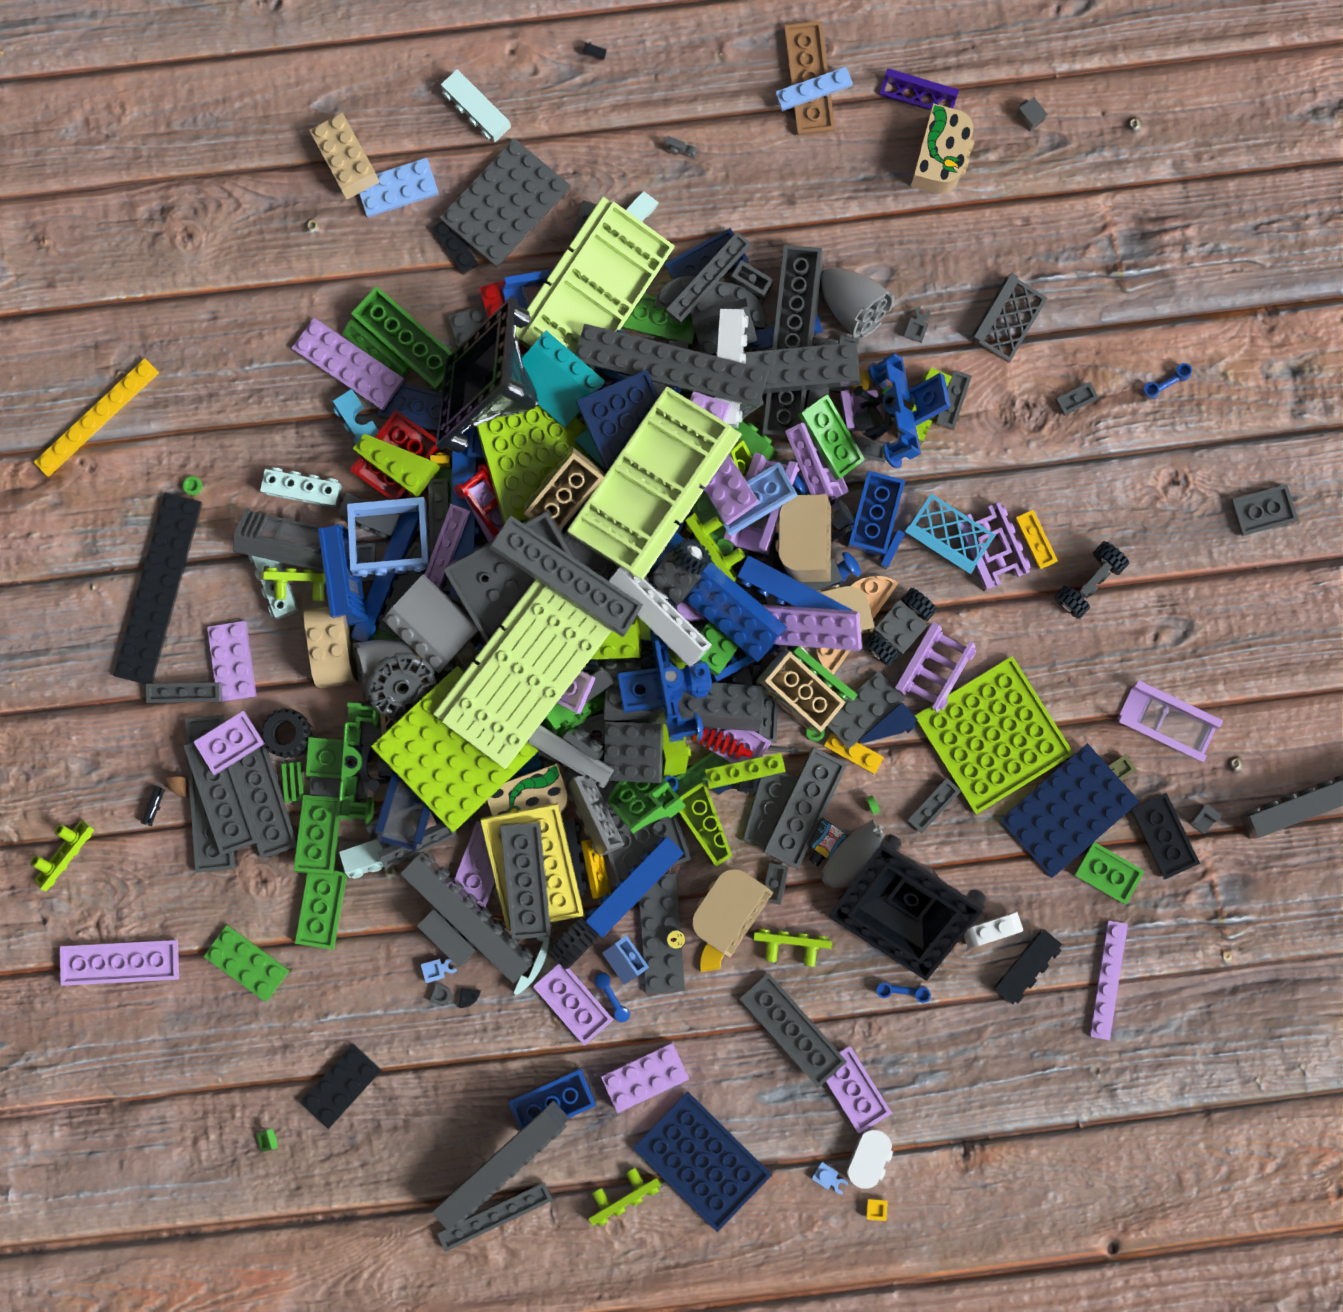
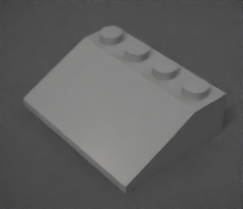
M424 574L383 618V621L418 655L426 660L438 674L453 662L478 631L476 624Z
M589 776L575 777L567 785L570 800L575 802L577 807L575 811L578 817L583 819L585 824L583 826L584 831L593 841L592 848L594 852L599 854V856H603L624 846L594 779L590 780Z

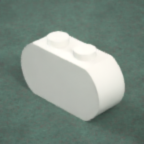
M1012 912L971 925L963 936L967 948H973L1024 930L1018 912Z
M869 1128L860 1134L846 1169L851 1182L857 1187L864 1189L874 1187L879 1180L882 1181L886 1169L883 1168L886 1161L890 1162L893 1151L891 1150L892 1144L889 1137L882 1130Z

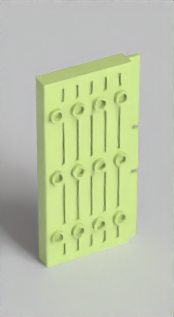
M602 196L569 245L573 253L566 250L546 281L551 286L544 283L527 308L531 316L529 324L522 328L516 327L515 335L519 343L530 349L540 335L547 330L575 354L584 324L612 331L620 330L675 246L614 201L610 202ZM587 365L589 368L594 370L595 367Z
M666 386L614 461L604 479L599 483L568 528V534L633 576L635 575L643 580L679 526L674 523L675 520L682 523L703 492L699 485L706 488L742 434L733 429L731 425Z
M536 579L503 621L502 625L507 629L505 631L501 628L496 630L475 658L480 664L471 663L433 713L443 723L505 769L612 631Z

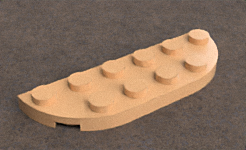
M872 576L862 578L851 586L857 587L865 593L872 618L874 619L899 582L884 576ZM816 648L819 662L833 675L851 651Z

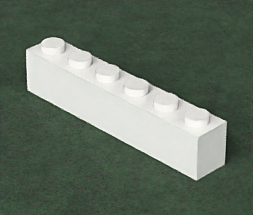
M720 309L717 357L746 364V354H743V348L747 346V335H744L745 327H748V316H746L743 309ZM715 398L731 405L724 422L731 425L732 428H738L739 422H742V411H739L740 404Z
M620 567L609 580L610 583L643 604L637 614L640 620L645 622L690 667L698 662L712 646L645 579L641 580Z

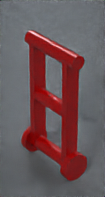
M480 464L478 472L463 485H455L454 491L460 498L468 500L491 534L496 538L499 531L487 514L498 506L492 481L489 478L488 466ZM481 479L495 497L483 508H481L469 491Z

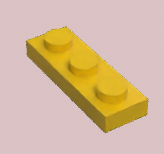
M1034 510L1016 517L1015 520L1039 570L1057 563L1058 560Z
M832 733L824 745L827 749L872 774L876 773L884 759L883 756L859 743H855L847 750Z
M590 839L581 841L592 898L594 899L604 897L607 893L611 895L604 858L594 852L592 848L593 841Z

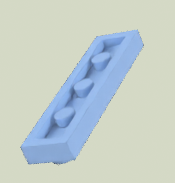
M847 67L776 91L775 95L781 111L852 87L853 83Z

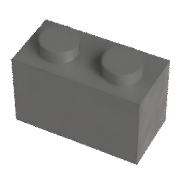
M742 260L731 276L733 284L746 288L762 301H764L769 293L774 279Z

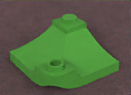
M663 776L662 783L620 781L613 788L608 798V804L633 834L658 819L673 817L686 807Z

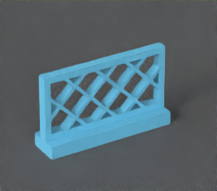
M930 494L911 525L905 531L970 574H972L975 566L996 536L933 494ZM932 499L939 503L940 511L930 513L928 506ZM954 512L957 521L946 523L944 513ZM941 513L943 524L932 526L931 515ZM928 516L930 527L922 529L916 525L920 518ZM968 521L972 525L973 532L962 534L960 523ZM957 524L959 535L949 537L946 526ZM944 527L946 538L937 539L934 536L933 529ZM985 532L990 537L986 543L978 544L976 533ZM973 534L975 545L965 547L962 536ZM960 537L962 548H951L949 539ZM976 547L978 555L974 561H971L967 558L965 550ZM963 550L964 555L960 554L957 551Z

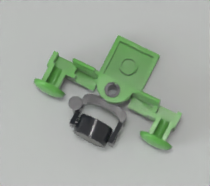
M348 702L349 713L348 721L344 725V739L308 738L306 776L340 778L339 801H342L339 819H365L366 824H368L373 819L374 801L369 796L367 803L356 802L358 776L354 774L360 770L362 781L368 782V789L375 791L381 784H389L393 770L379 756V778L370 777L368 773V756L374 743L365 744L361 754L352 745L360 746L362 721L373 722V728H377L380 723V715L373 706H366L359 702ZM351 758L356 762L354 765L350 762Z

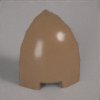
M165 778L166 785L171 792L177 796L187 797V778Z

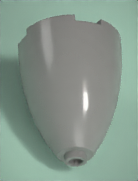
M830 267L828 269L825 268L821 272L820 286L825 301L839 323L854 338H865L882 324L880 320L884 317L886 311H891L894 304V295L871 278L851 270Z
M372 640L352 645L353 657L356 658L357 678L362 694L366 695V700L371 699L370 695H367V680L374 671V664H377L387 656L388 658L396 656V653H416L405 641Z
M874 819L849 835L833 852L823 869L824 875L821 876L826 886L849 888L885 836L880 826H876Z

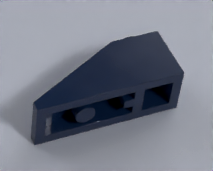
M902 702L862 737L858 743L865 744L899 735L905 731L909 733L916 727L915 722L918 719Z

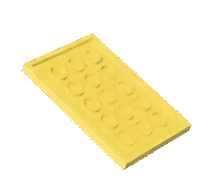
M558 803L481 818L507 931H511L500 827L504 823L541 821L550 922L584 916Z

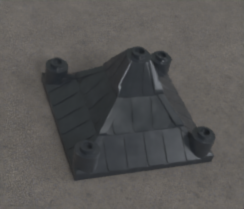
M510 297L446 359L436 441L437 448L443 450L447 447L460 453L468 446L467 436L463 434L468 428L476 427L497 416L503 417L528 412L537 406V392L525 367H523L518 338L515 335L516 327H526L531 320V316L528 310L517 305V299Z
M888 834L883 837L876 851L846 892L839 897L828 917L927 981L983 912L986 897L984 893L976 889L968 891L967 895L962 894L940 879L930 866L916 863L900 853V839L895 835Z

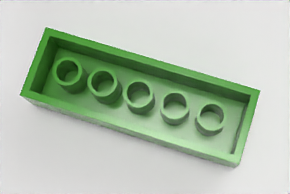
M376 286L351 313L352 317L408 365L432 389L439 392L443 388L445 361L452 352Z

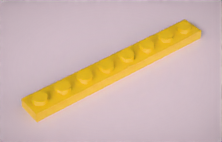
M144 358L36 459L34 463L49 477L153 380L159 372Z

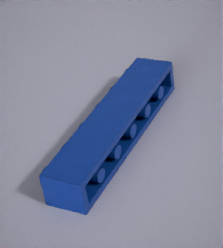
M749 555L738 574V578L741 579L740 583L749 588L751 585L757 587V592L768 596V594L775 596L774 601L784 606L788 603L793 607L853 611Z
M668 836L665 839L661 837L654 844L656 849L652 853L648 851L641 858L643 862L638 867L634 865L627 872L629 877L625 881L621 879L613 887L615 891L611 895L607 893L600 900L602 905L598 909L594 907L586 915L588 917L586 922L602 938L684 854Z

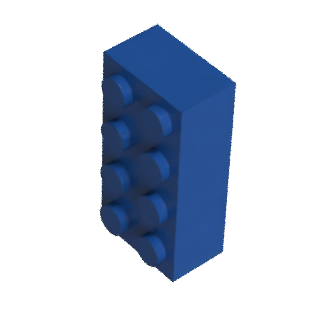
M872 471L867 472L853 523L855 528L851 531L848 548L885 557L905 480Z
M582 1068L576 1069L508 1101L520 1130L553 1100L569 1118L597 1105Z

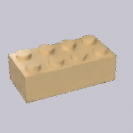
M343 113L309 130L346 200L380 183Z

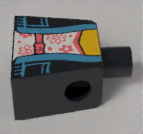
M822 818L809 845L815 851L809 861L818 867L824 858L829 860L833 852L848 835Z

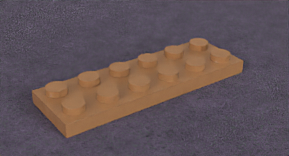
M822 21L784 25L791 86L827 74L828 68ZM831 94L794 107L797 136L835 132Z

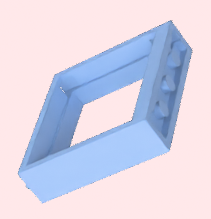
M424 497L347 504L350 570L353 576L367 577L368 574L383 576L390 572L404 574L406 571L414 570L415 572H421L420 570L427 569L430 553L427 505ZM419 511L422 558L357 564L355 517Z

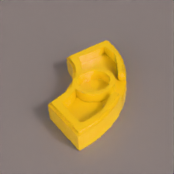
M709 943L705 946L701 956V972L721 969V961L724 954Z

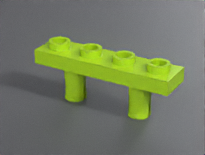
M693 513L685 520L687 522V529L690 533H694L700 545H704L706 547L705 550L710 552L708 555H711V562L735 582L738 576L732 566L745 558L744 552L741 548H738L724 556L710 536V533L723 525L720 517L717 515L703 524L696 513Z
M265 568V571L259 572V580H273L275 582L274 599L286 600V582L308 581L313 583L312 601H324V584H326L324 570L322 574H316L315 570L304 569V573H296V569H285L284 572H277V568Z
M782 753L705 770L709 789L786 772Z
M81 819L73 831L59 824L55 828L54 833L65 841L52 858L46 861L35 855L31 859L30 865L41 871L34 879V882L43 891L47 892L54 885L61 872L67 868L68 863L79 853L86 840L91 837L94 829L87 821Z
M758 929V932H754L753 940L765 941L767 944L765 961L776 962L778 945L780 943L804 946V966L815 967L817 949H832V941L828 940V936L817 935L816 939L808 938L809 934L797 933V937L789 936V932L778 931V934H770V930Z
M634 1168L626 1173L634 1188L633 1192L616 1203L610 1204L602 1188L592 1193L600 1210L599 1213L589 1218L591 1225L601 1227L609 1222L607 1218L615 1215L617 1217L626 1212L624 1208L630 1204L634 1207L643 1201L642 1197L648 1194L651 1197L660 1191L659 1187L662 1186L659 1179L656 1178L649 1183H644L637 1169Z

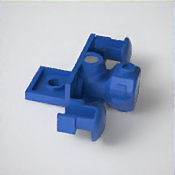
M650 628L656 668L617 674L623 712L628 713L663 707L670 742L683 741L685 736L696 735L697 741H700L703 737V723L699 714L693 712L692 718L681 719L678 703L682 698L683 692L695 698H702L708 695L711 690L708 663L700 659L691 667L687 664L683 669L671 666L667 644ZM637 686H642L646 692L638 695L634 689Z

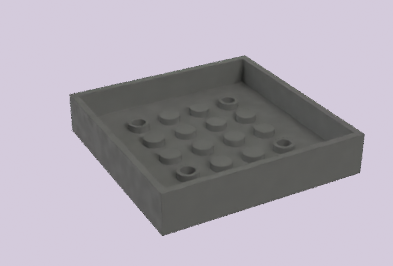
M549 509L522 523L577 560ZM496 538L449 563L443 569L486 643L498 628L504 631L507 629L502 625L503 621L535 581V578L490 549ZM487 575L489 580L483 581L482 576Z

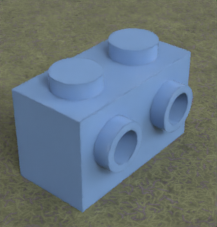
M627 935L602 953L624 985L649 968Z

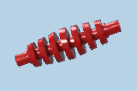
M704 727L703 737L698 744L702 745L704 741H707L705 747L709 749L711 744H714L712 749L714 752L720 746L721 754H724L727 749L728 756H732L733 752H735L736 758L742 755L748 758L751 757L753 751L746 749L744 743L740 742L739 745H736L737 739L733 738L732 742H729L730 736L728 734L723 740L724 732L721 731L715 737L716 730L712 729L710 734H708V728ZM692 735L691 740L696 741V735Z

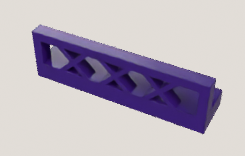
M887 68L879 96L931 111L933 104L939 105V102L942 100L951 102L950 108L953 109L959 89ZM886 84L895 85L898 91L894 93L886 92ZM907 89L913 90L915 96L910 99L905 98L903 91ZM929 95L933 102L925 104L920 97Z

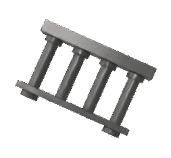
M423 804L398 812H391L385 832L395 828L399 838L413 841L414 835L408 838L402 824L413 820L417 828ZM431 811L436 825L425 830L422 844H417L415 851L380 842L383 850L377 853L386 869L456 836L455 831L452 833ZM379 818L365 824L371 839L376 836L378 838L379 833H376L375 830Z

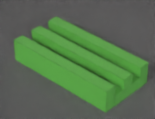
M302 762L281 764L284 802L303 801ZM294 767H297L299 797H296ZM287 768H290L292 798H289Z

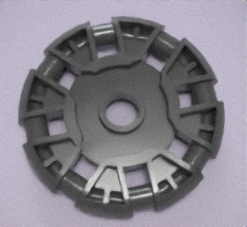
M396 653V656L390 658L387 656L373 667L374 671L367 680V695H370L371 705L380 714H386L391 719H401L412 709H405L404 705L412 703L414 707L422 699L419 698L421 693L426 696L437 685V678H434L435 672L431 665L423 658L419 659L415 657V654ZM399 663L400 667L392 669L391 665ZM412 664L416 666L415 671L410 669ZM380 675L385 676L383 681L379 680ZM426 677V682L422 683L421 679ZM405 683L408 687L405 691L397 690L398 685ZM383 692L384 696L380 697L377 693ZM390 703L395 707L389 708Z

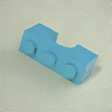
M352 389L333 400L335 404L333 409L338 417L342 416L346 421L343 425L348 433L353 432L356 438L353 439L355 444H357L364 433L372 437L376 436L379 430L373 421L365 425L356 423V415L365 408Z

